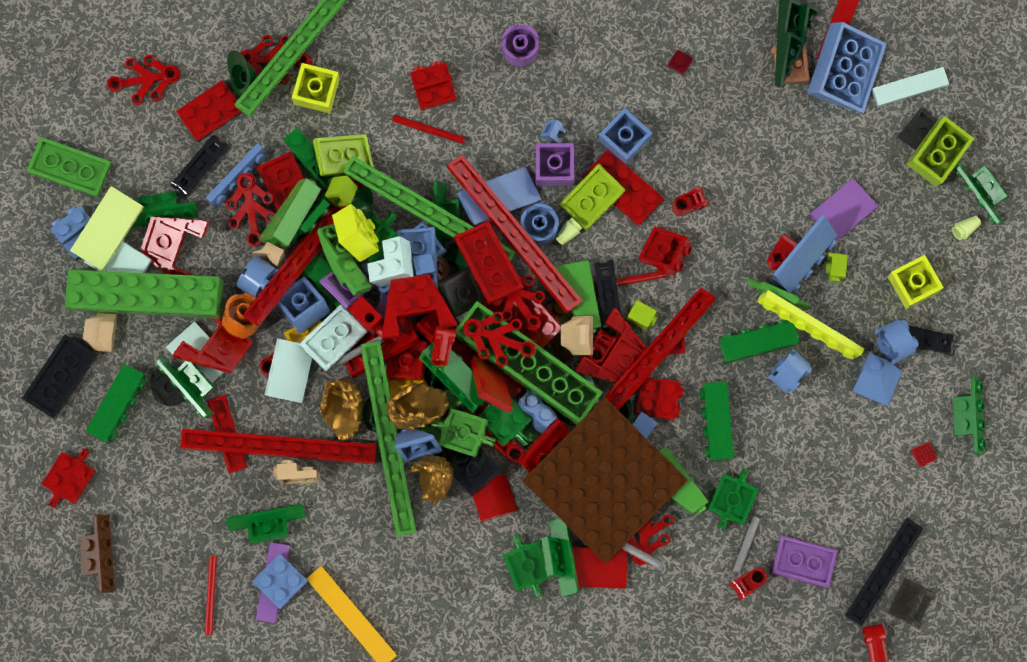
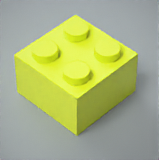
M302 63L292 95L293 104L330 114L340 81L339 73Z
M350 204L332 215L339 243L359 262L379 251L377 244L379 240L374 233L375 225L371 219H367L360 209H356Z
M925 255L892 271L888 275V279L906 310L938 294L944 288Z

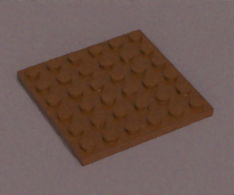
M604 397L522 481L606 564L688 479Z

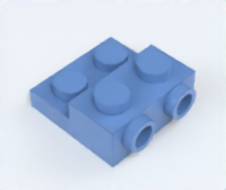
M81 206L70 208L67 211L68 215L64 219H56L52 223L53 227L50 229L75 261L80 257L70 250L90 220V217Z

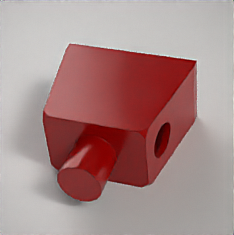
M360 296L348 310L374 338L379 336L382 339L384 318Z

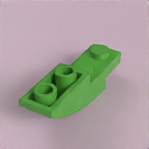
M331 224L319 228L318 235L323 251L341 286L347 285L354 296L370 291L372 286L352 258L353 255L339 243L335 225Z

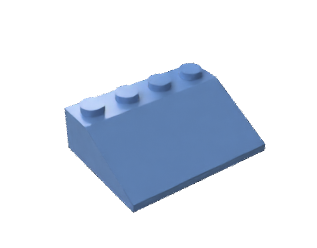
M830 23L807 94L864 114L887 43L846 23Z
M823 214L773 274L770 282L777 288L795 294L801 287L799 282L803 278L807 280L813 272L811 270L815 263L819 265L825 258L823 253L826 249L831 250L837 243L835 240L837 233Z

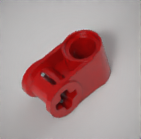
M698 187L676 197L672 204V212L676 216H684L709 206V201H706L703 195V188ZM683 203L686 208L679 209L676 204Z
M783 233L767 259L768 267L776 271L798 245V242ZM776 257L779 258V261H777V263L774 262V259H776Z
M601 328L593 341V353H599L601 359L594 360L591 355H588L587 358L600 366L618 337L605 333L604 329Z
M496 439L495 442H492L494 443L493 448L511 464H519L517 461L519 458L512 459L510 457V453L514 450L521 453L520 457L524 454L522 447L514 439L509 441L504 447Z
M755 568L731 582L729 586L733 587L740 601L766 582L767 574L763 569ZM754 572L762 574L763 579L760 583L753 581L752 575Z

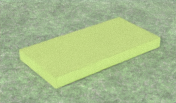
M111 186L70 251L101 271H104L144 206Z

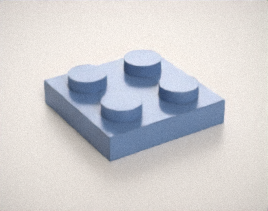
M281 554L252 581L280 610L308 582Z

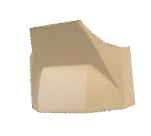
M269 242L261 250L252 252L253 257L259 256L269 261L278 269L287 260L284 250Z
M97 313L96 316L85 319L83 340L91 345L93 351L113 353L117 314Z
M592 316L572 317L570 321L561 325V346L570 350L572 355H593Z

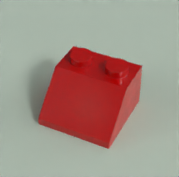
M506 474L496 476L472 496L481 523L518 511Z

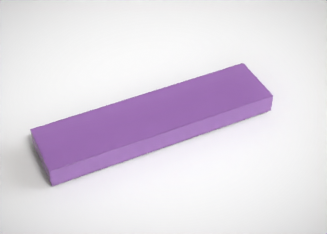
M270 542L266 567L279 554L288 560L290 546ZM261 591L256 620L276 623L278 607Z

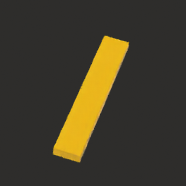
M322 566L306 578L376 662H391L397 657L395 652Z

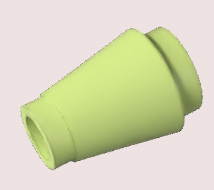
M973 216L957 222L952 227L953 235L958 240H965L981 225V221L977 216Z
M573 218L569 221L566 220L555 239L564 246L565 243L581 233L582 227Z

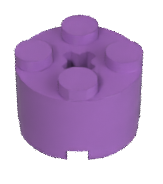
M524 24L509 27L504 32L502 38L503 57L511 65L520 68L533 63L539 53L537 32L532 27Z

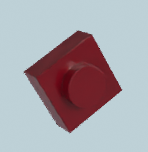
M677 49L667 67L684 76L693 58Z

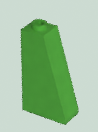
M307 178L298 181L259 237L260 241L265 244L269 242L279 248L289 246L321 191V188L316 186L317 183Z
M589 260L555 266L582 299L581 304L571 310L573 317L592 316L593 335L597 334L598 330L601 329V322Z
M667 446L662 448L659 452L688 479L670 499L689 514L693 515L696 512L699 515L707 509L705 505L709 501Z

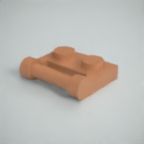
M805 45L798 59L793 62L791 66L792 72L789 74V77H786L785 84L809 83ZM777 47L771 49L772 55L774 56L775 69Z

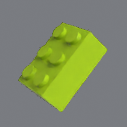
M943 116L936 121L906 165L936 187L945 181L975 138L946 116Z

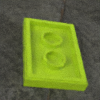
M366 134L323 137L313 140L321 176L344 174L343 170L352 156L374 168Z
M598 164L559 205L587 231L619 199L626 189Z

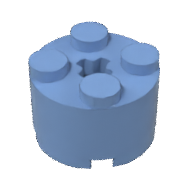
M538 203L523 212L520 225L537 246H543L551 243L556 237L559 219L550 206ZM538 222L542 223V226L540 228L537 227Z
M255 256L245 267L247 269L245 274L241 273L236 286L243 292L257 297L279 269L263 258Z
M897 319L875 330V336H879V339L876 340L877 345L886 359L890 358L892 360L891 364H895L915 354L916 348L919 346L916 338L911 336L909 325L905 320L900 321Z
M793 348L788 351L790 353L788 357L783 356L770 371L772 374L767 376L784 393L793 392L800 384L798 380L803 376L806 377L812 370L810 363Z

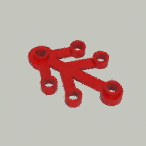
M264 35L262 42L255 48L243 50L241 54L244 58L245 56H251V59L246 62H249L255 68L257 75H259L263 70L257 63L268 65L283 47V41L285 39L288 40L290 37L287 35L281 37L280 43L266 55H259L266 47L273 45V38L270 35ZM265 39H270V43H264ZM303 54L294 65L301 68L302 63L300 60L302 58L307 59L304 64L311 65L312 61L308 54ZM288 73L286 74L287 79L280 81L281 84L289 82L290 77Z
M149 54L144 57L145 65L148 67L153 66L160 71L159 73L153 74L139 65L135 59L128 58L125 62L127 69L134 70L142 76L123 80L118 76H112L108 79L107 86L110 91L117 93L124 87L143 84L138 92L131 97L133 104L139 106L143 103L142 98L155 81L162 80L156 90L151 91L150 98L154 102H159L162 99L161 94L169 84L176 83L180 79L181 73L178 67L174 65L165 66L155 60L153 55ZM148 58L153 59L152 63H147L146 60ZM129 62H134V66H128ZM170 72L175 73L173 77H168V74ZM114 83H119L117 88L112 87ZM158 93L159 97L154 99L153 94ZM135 97L141 98L139 102L134 101Z
M243 173L237 179L238 189L231 199L226 201V208L229 210L237 209L238 200L243 194L245 195V202L234 218L229 220V226L232 229H238L241 226V220L248 213L250 233L247 235V242L250 246L257 247L263 242L259 240L256 243L253 240L255 235L261 236V233L258 231L255 211L265 217L269 223L271 221L269 220V215L272 213L275 216L276 213L267 210L253 199L252 192L260 196L265 204H272L275 197L272 193H267L257 186L256 179L252 174ZM246 179L250 181L249 186L244 184ZM267 195L271 196L270 202L266 201ZM230 201L235 203L233 208L229 206ZM233 220L238 222L236 227L232 225Z
M526 275L525 277L518 276L525 288L533 287L535 280L531 275ZM530 279L532 283L527 284L525 280ZM520 290L507 296L502 314H509L510 318H504L503 320L507 323L512 320L513 303H515L526 319L525 328L529 332L538 331L541 321L539 317L532 315L522 298L541 304L545 299V294L542 291L534 293ZM541 295L542 299L538 300L535 296ZM502 299L499 300V303H492L491 305L493 307H499L502 303ZM535 320L537 324L531 325L530 321Z
M495 312L492 316L481 321L473 318L468 319L463 325V332L467 337L473 338L478 349V357L481 360L488 359L490 351L485 348L481 336L489 340L497 358L496 364L499 367H504L508 363V358L503 354L499 343L520 351V354L526 358L533 356L536 348L532 342L525 341L520 343L502 336L510 331H519L522 327V322L519 319H513L511 323L492 331L484 328L493 323H502L504 316L501 312ZM495 315H500V316H501V320H500V321H496V320L494 319V316H495ZM513 322H518V323H519V327H518V328H514V327L512 326V323H513ZM471 325L476 327L475 332L469 330ZM524 347H529L531 352L525 353ZM483 350L486 351L487 356L482 357L480 355V352ZM504 358L506 362L500 364L498 359Z
M669 514L664 515L661 521L650 527L651 517L637 531L640 536V543L638 544L631 537L627 541L628 544L650 556L651 553L661 546L668 545L670 537L665 533L661 534L658 540L647 546L648 538L664 527L672 525L673 517ZM665 517H669L671 519L670 524H666L664 522ZM662 536L667 537V543H662L660 538ZM632 555V560L636 564H647V562Z

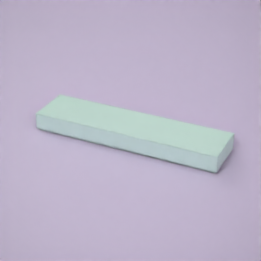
M941 67L872 88V93L877 107L949 86V81L944 68Z

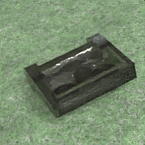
M903 578L887 614L920 629L922 625L921 620L936 593L907 578ZM919 593H921L924 597L913 619L909 615Z

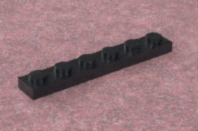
M909 518L904 520L844 615L860 627L863 625L924 529Z

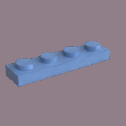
M257 143L206 197L215 209L226 201L227 196L231 192L237 190V179L241 174H251L252 170L264 161L267 153L261 145Z

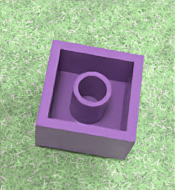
M536 143V186H574V143Z

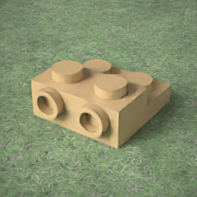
M284 460L282 464H277L273 468L274 477H276L280 484L320 482V474L317 470H314L313 467H302V471H300V467L297 463H293V460Z

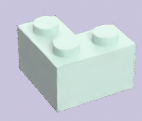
M400 236L383 240L384 259L367 264L370 283L379 287L390 285L391 280L413 277L414 270L410 241Z

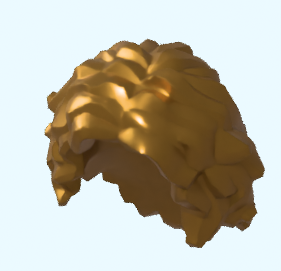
M347 378L327 381L325 383V391L322 394V401L320 402L321 417L325 420L328 427L333 428L332 432L335 433L338 440H349L350 437H354V433L359 430V425L361 424L360 419L363 412L361 391L356 384Z
M413 382L411 385L402 388L399 392L397 391L395 396L389 399L387 414L390 421L398 429L413 431L417 430V428H425V426L433 424L436 420L440 419L445 414L449 400H447V395L442 390L435 389L433 386L428 387L425 383L416 384Z
M427 454L423 458L419 457V460L414 462L410 472L418 471L421 475L419 477V485L422 486L421 491L424 495L422 500L430 501L433 505L437 504L441 499L445 500L452 484L454 469L444 457L429 456Z

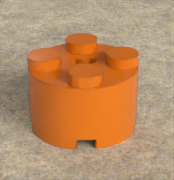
M244 293L240 295L235 294L228 299L222 315V325L230 334L245 339L258 330L259 326L246 321L242 316L257 297Z

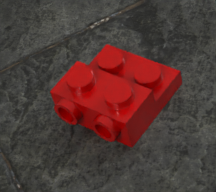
M435 61L431 63V67L417 66L413 68V72H410L421 111L457 101L446 62Z
M654 226L638 259L642 263L656 267L658 271L675 276L677 272L682 271L684 266L683 259L685 256L690 255L692 246L688 237Z
M420 340L419 343L388 359L386 368L387 380L423 381L426 365L419 357L429 344L426 341Z
M648 377L641 384L635 414L640 415L643 412L649 417L673 422L675 417H679L680 406H677L678 398L682 399L684 387H680L681 382Z

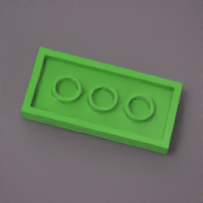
M40 137L26 171L29 174L98 198L112 163L111 161Z

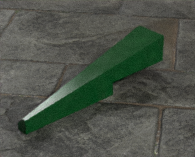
M779 0L775 69L776 87H785L784 81L787 75L791 74V66L800 55L807 39L806 34L809 28L813 27L814 23L812 21L815 15L819 14L820 9L809 3L802 4L796 0Z

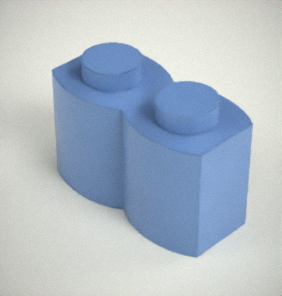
M528 391L517 403L532 419L530 422L532 427L540 433H543L557 418L555 412L549 406L543 404L540 397L532 391Z

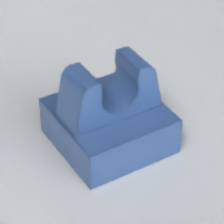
M548 120L540 137L553 142H561L557 134L558 132L565 134L566 130L562 127L563 123L560 121Z

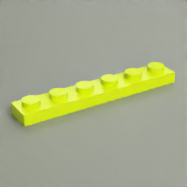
M768 290L760 295L757 302L762 304L765 309L775 312L781 319L790 321L796 328L808 332L817 340L823 341L829 348L841 352L844 357L853 360L862 355L863 347Z

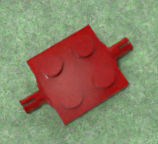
M82 448L78 457H72L63 451L61 452L41 484L50 489L54 494L48 503L49 506L55 508L60 499L68 500L73 504L77 503L96 472L84 462L90 453L88 450Z

